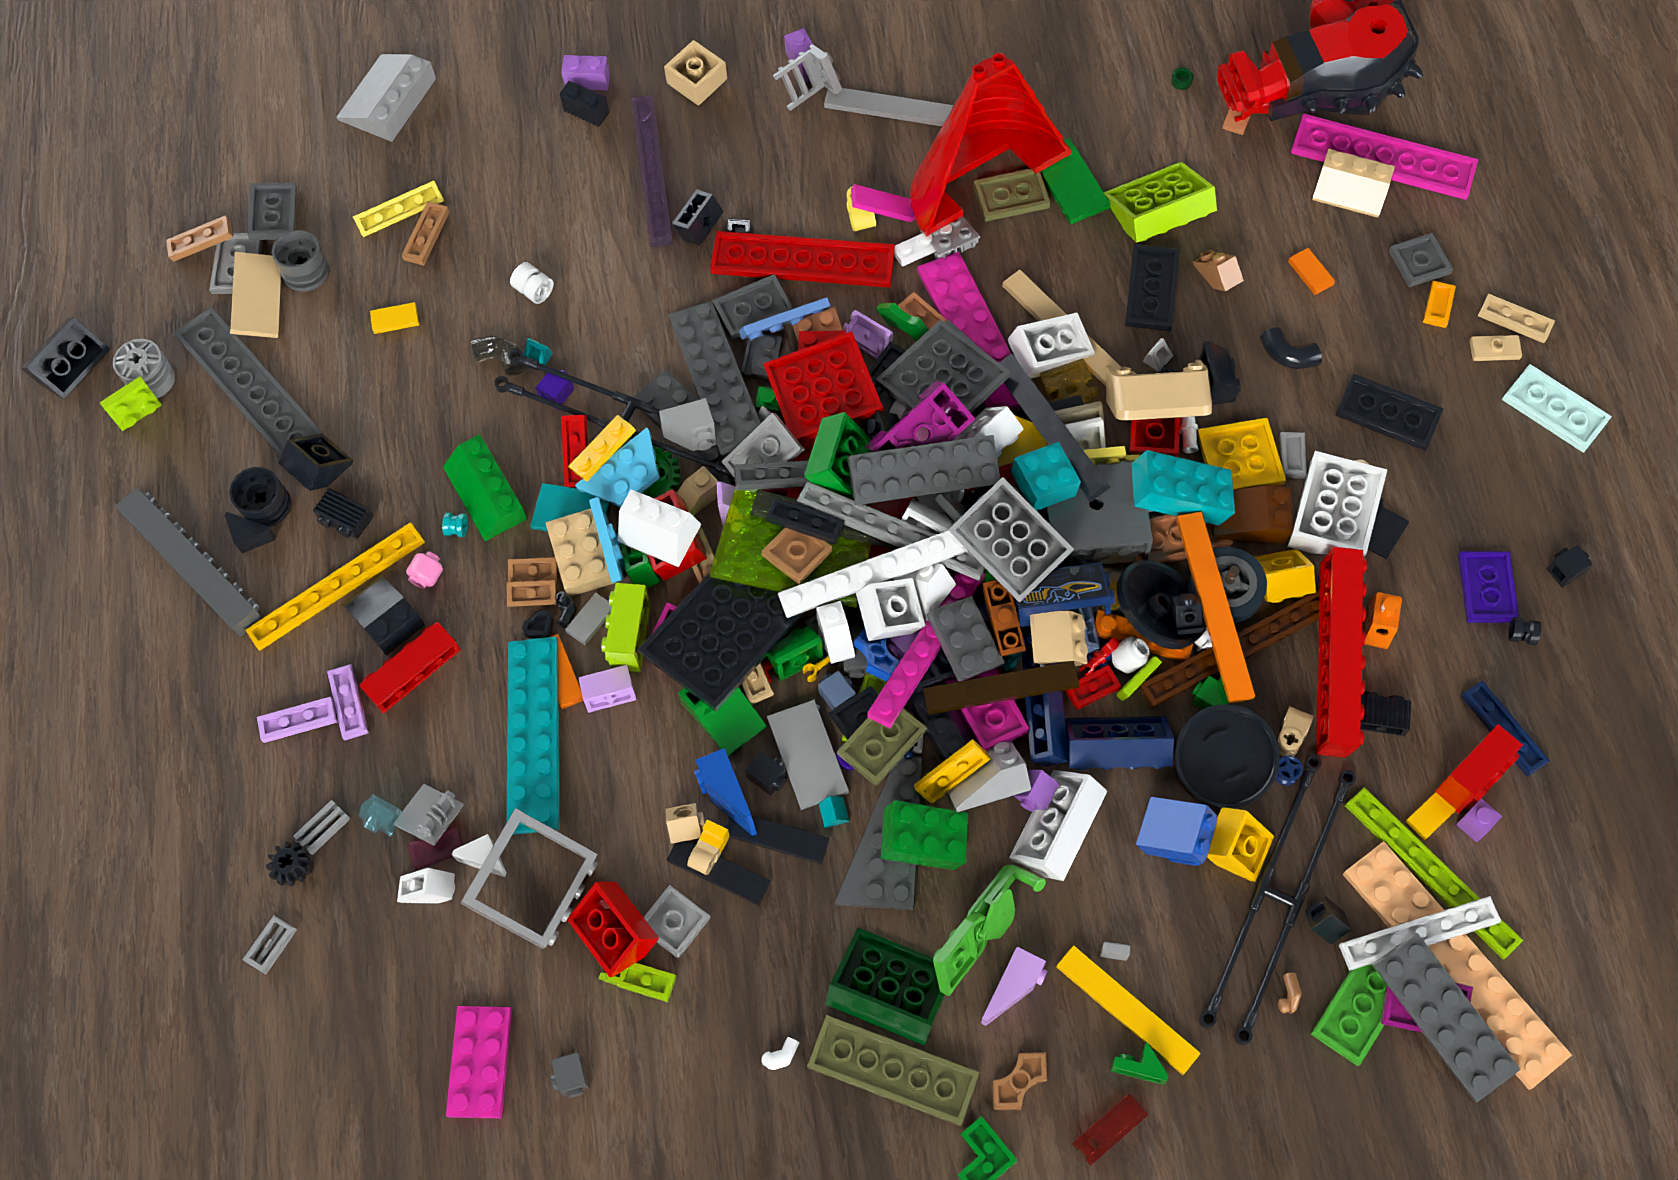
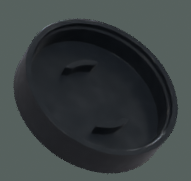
M1223 704L1211 706L1196 713L1182 726L1174 743L1173 764L1180 783L1192 797L1216 808H1237L1256 801L1268 791L1279 770L1280 752L1275 734L1263 718L1247 708Z

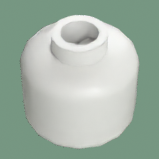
M1133 636L1127 637L1112 652V663L1115 668L1122 672L1133 673L1148 662L1149 648L1142 639Z

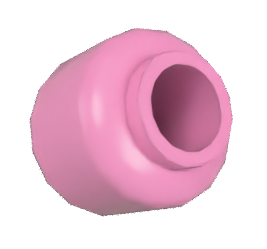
M427 552L426 554L417 553L406 570L409 576L408 581L421 589L433 587L443 571L442 565L438 562L440 558L432 552Z

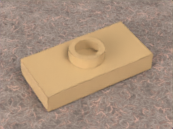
M1519 335L1477 336L1470 339L1473 361L1520 360L1522 357Z

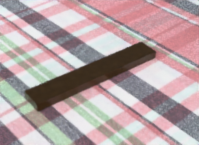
M1071 661L923 688L927 713L931 715L1079 688V681L1075 663Z

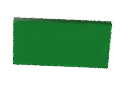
M1067 138L1064 141L1072 150V153L1042 170L1040 174L1071 225L1110 209L1111 204L1070 138Z

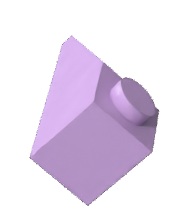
M1016 947L985 1011L981 1024L988 1025L1033 991L1036 983L1041 985L1048 972L1043 969L1046 961Z

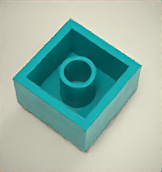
M1059 442L1014 458L1011 474L1025 500L1036 511L1077 495L1081 481Z

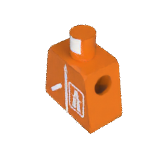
M1376 592L1369 600L1364 629L1366 633L1364 645L1388 649L1398 629L1402 597ZM1382 629L1384 634L1378 633L1376 630Z

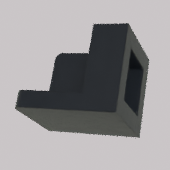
M1326 896L1305 910L1311 929L1329 944H1333L1352 930L1345 912Z

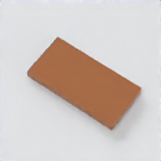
M1166 514L1149 519L1153 543L1148 560L1168 564L1187 559L1176 521L1177 516ZM1205 523L1212 549L1232 547L1233 542L1231 539L1213 538L1212 524ZM1141 555L1136 556L1137 561L1143 560Z

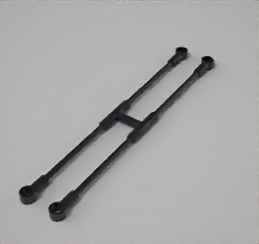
M515 349L509 353L510 362L514 366L524 365L534 370H542L626 404L621 418L629 422L635 409L659 415V411H662L655 408L654 405L618 391H610L542 365L539 361L524 356L520 350ZM515 356H520L519 359H513ZM499 376L494 381L498 392L504 393L508 391L521 397L525 396L572 415H587L588 421L598 424L601 428H605L611 422L526 391L525 388L510 383L505 376ZM500 383H506L504 386H499ZM635 431L629 438L633 439L640 432ZM651 439L653 446L715 469L716 472L731 477L733 482H735V478L725 465L713 463Z
M1316 755L1309 756L1305 761V771L1299 783V791L1268 865L1265 866L1249 905L1250 910L1216 992L1212 994L1206 1011L1199 1018L1201 1026L1206 1029L1212 1028L1216 1024V1014L1223 999L1222 993L1254 915L1259 911L1264 896L1289 906L1283 922L1284 928L1251 1010H1248L1241 1028L1235 1033V1041L1239 1045H1247L1252 1040V1029L1258 1016V1008L1289 931L1294 927L1310 887L1309 881L1340 804L1344 802L1349 787L1356 781L1354 772L1350 770H1345L1340 774L1338 778L1339 786L1333 799L1334 804L1303 881H1300L1294 897L1270 887L1269 884L1275 872V864L1304 793L1309 788L1315 772L1322 765L1321 759ZM1309 761L1316 762L1317 767L1310 766ZM1343 776H1349L1351 782H1346ZM1205 1015H1209L1212 1018L1211 1024L1205 1023L1203 1019ZM1240 1032H1245L1248 1035L1247 1041L1240 1039Z

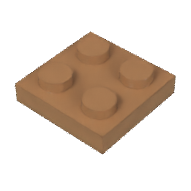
M784 528L762 550V556L800 585L832 552V546L823 540Z

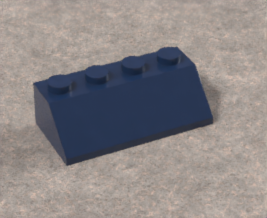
M1166 716L1065 718L1069 768L1086 770L1088 768L1109 770L1114 767H1126L1128 769L1152 767L1161 769L1165 766H1173L1174 738Z

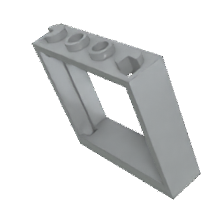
M515 808L460 904L544 949L547 944L552 946L559 934L556 928L560 921L565 923L569 917L572 908L568 906L573 898L578 899L583 892L585 885L582 884V881L586 874L591 876L598 864L594 860L598 854ZM519 822L585 858L542 936L475 899Z

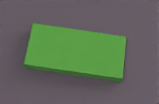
M1372 964L1349 971L1311 1033L1312 1036L1356 1066L1361 1065L1384 1027V1024H1381L1380 1021L1387 985Z

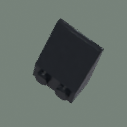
M381 574L342 604L386 656L425 626L414 608Z

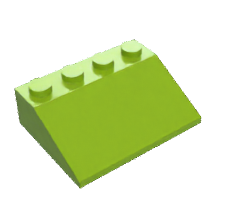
M1183 162L1104 192L1111 204V210L1124 231L1136 242L1146 241L1152 236L1166 233L1172 228L1186 225L1192 220L1206 217L1208 214L1217 211L1215 187Z

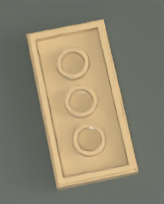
M235 252L230 334L278 338L281 274L273 256Z

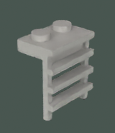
M813 44L809 46L810 49L805 53H799L798 58L789 60V64L784 68L779 67L778 72L773 75L775 80L782 77L792 100V103L787 105L790 111L823 87H826L835 95L842 90L839 83L841 78L832 66V57L828 52L824 53ZM800 63H803L813 86L810 90L807 89L797 66ZM790 70L793 71L803 94L799 98L787 74Z

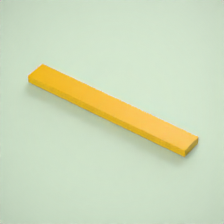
M410 522L251 625L245 631L260 651L424 544L425 541Z

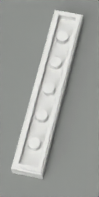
M1489 896L1343 942L1339 947L1348 969L1351 971L1375 963L1414 933H1418L1426 945L1429 946L1501 922V919Z

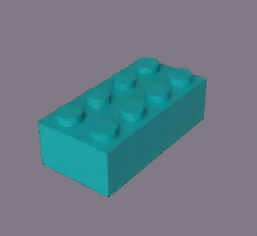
M1146 450L1131 464L1134 507L1174 516L1202 512L1205 523L1218 526L1235 514L1232 471L1229 469Z

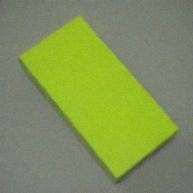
M1153 656L1116 693V696L1121 701L1127 699L1162 662L1156 656Z

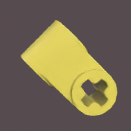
M850 187L847 191V210L853 231L875 227L876 220L873 212L852 207V187Z

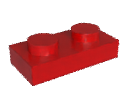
M1107 665L1079 679V688L1065 690L1077 711L1120 690L1121 684L1110 666Z

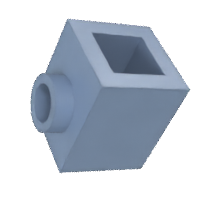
M839 671L834 674L829 673L825 675L818 684L819 694L831 710L856 696L851 680L848 676L843 677Z

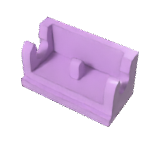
M856 310L851 314L850 324L845 323L843 326V330L846 333L853 332L859 350L876 360L889 342L893 343L892 331Z
M627 665L579 677L583 701L588 713L637 700Z

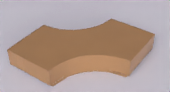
M1046 1052L1018 1053L1017 1065L1012 1073L1003 1079L992 1082L994 1110L1022 1109L1023 1097L1027 1090L1037 1083L1047 1081Z

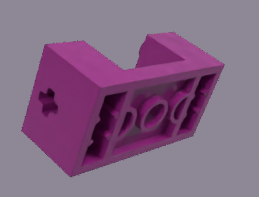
M935 381L918 397L920 402L888 432L881 431L864 448L871 453L952 441L975 418L944 382ZM920 427H926L929 432L928 438L924 441L918 440L916 436L917 430Z

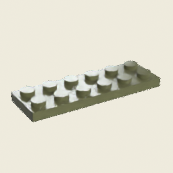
M828 1015L825 1017L807 1065L808 1069L958 1126H962L979 1076V1072Z

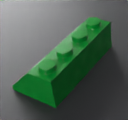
M479 434L459 444L444 464L443 469L484 541L527 520L521 504L481 435Z

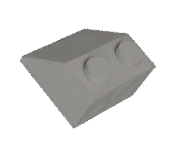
M706 398L659 411L664 438L692 451L707 450L716 445L714 421Z

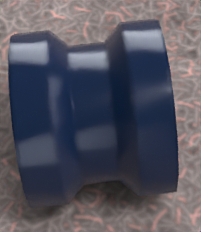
M1292 755L1282 757L1275 780L1284 786L1293 785L1302 774L1303 765L1301 761Z

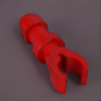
M1112 637L1099 651L1095 650L1092 653L1094 656L1087 664H1083L1079 668V672L1088 667L1089 671L1084 674V677L1091 674L1100 663L1104 664L1106 662L1105 658L1118 648L1120 642L1115 637Z

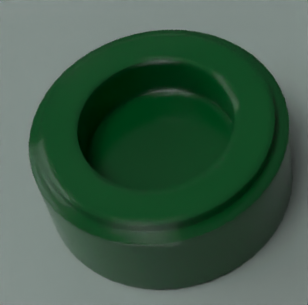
M1187 68L1175 69L1171 77L1172 86L1179 90L1190 88L1194 78L1193 73Z

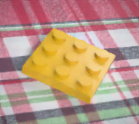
M1268 418L1197 430V438L1205 464L1231 470L1233 490L1285 484L1286 478Z

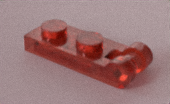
M1129 1093L1076 1139L1072 1145L1084 1153L1087 1157L1085 1160L1091 1166L1143 1121L1148 1114ZM1093 1137L1100 1145L1096 1150L1088 1142Z

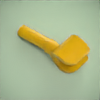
M829 656L815 665L808 663L803 667V674L807 671L814 672L807 678L808 682H813L817 679V672L830 662Z

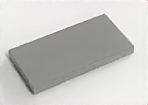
M815 700L767 716L800 810L817 805L829 796L840 797L849 793Z

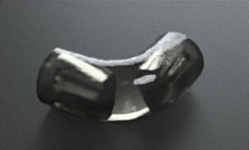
M486 336L470 340L477 362L492 358L498 359L502 363L505 374L511 376L525 371L526 366H514L511 364L509 353L515 349L519 350V348L507 338ZM515 356L513 359H519L520 356Z

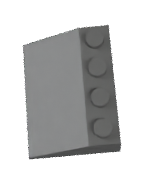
M381 54L337 115V120L392 142L436 80L431 62L414 55Z
M1003 477L948 529L1019 603L1074 550Z

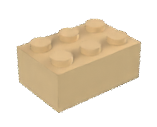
M592 509L545 522L563 586L568 595L572 597L614 584L610 579Z

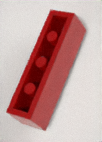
M436 622L434 625L426 627L422 634L414 641L406 643L402 651L394 657L388 658L376 672L368 674L359 686L384 714L460 652L461 649L448 632Z

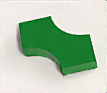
M880 303L876 308L888 325L903 330L914 341H918L929 331V328L921 318L909 315L896 303Z

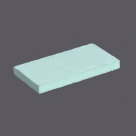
M1531 364L1528 365L1502 398L1503 401L1583 453L1612 417Z

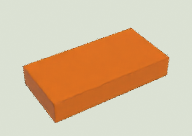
M1309 248L1289 258L1288 263L1314 295L1334 285L1335 280Z

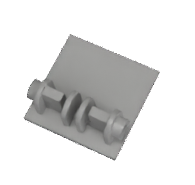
M963 216L950 223L952 225V232L950 234H940L941 228L932 233L933 239L930 243L937 251L934 253L936 259L945 258V256L956 253L957 250L962 253L969 248L975 247V244L978 243L980 235Z
M423 784L393 825L435 845L464 804L455 800V795L450 791L441 793Z

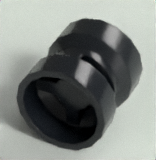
M1513 617L1508 630V640L1517 643L1525 641L1528 645L1536 646L1541 635V622L1535 620L1527 622L1522 618Z

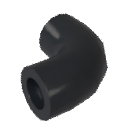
M1280 327L1271 328L1260 336V341L1266 352L1274 361L1282 366L1304 369L1318 366L1322 362L1321 351L1316 343L1303 346L1293 345L1288 342Z

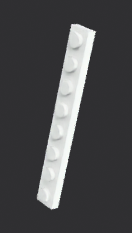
M945 531L782 591L778 595L786 617L789 618L857 593L869 584L895 579L968 552V550L949 531Z

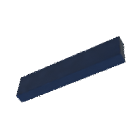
M1483 680L1461 695V698L1490 732L1499 724L1523 744L1516 752L1520 757L1515 763L1527 777L1550 762Z

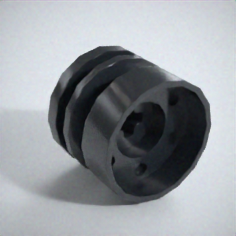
M264 467L244 469L235 476L230 485L229 495L231 502L246 519L271 527L283 521L290 511L291 498L289 492L275 474Z

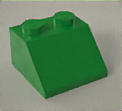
M809 626L793 630L788 637L780 640L768 653L767 658L771 662L779 681L781 682L802 671L803 667L808 663L815 664L824 659L822 640Z

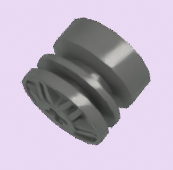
M301 230L287 232L274 243L272 248L273 259L284 283L290 289L307 292L318 288L327 280L330 272L329 265L318 239L312 233Z

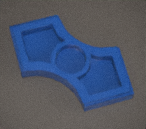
M864 627L855 639L853 646L859 649L866 657V672L887 682L900 662L887 650V638L868 641Z

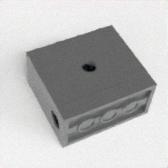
M1122 461L1118 464L1109 465L1106 463L1096 464L1095 467L1111 488L1090 502L1079 487L1075 497L1043 508V518L1074 548L1065 560H1073V557L1089 564L1101 562L1102 566L1134 563L1137 561V555H1141L1143 560H1148L1153 537L1148 510L1134 507L1131 466L1133 462Z

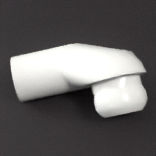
M787 1037L782 1050L772 1053L768 1051L763 1054L762 1064L771 1070L788 1066L799 1042Z

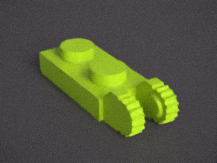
M635 963L622 971L620 977H609L607 973H600L598 979L617 985L622 989L668 1002L676 975Z

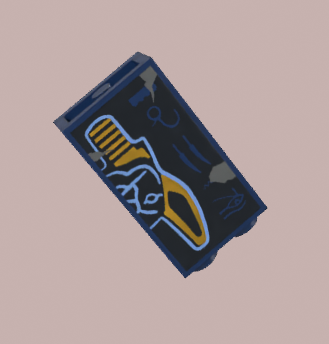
M1101 562L1055 568L1020 603L1014 598L1020 627L1030 626V615L1099 605H1103L1105 614H1111V604H1115L1113 589H1108L1110 587L1109 573L1103 571Z

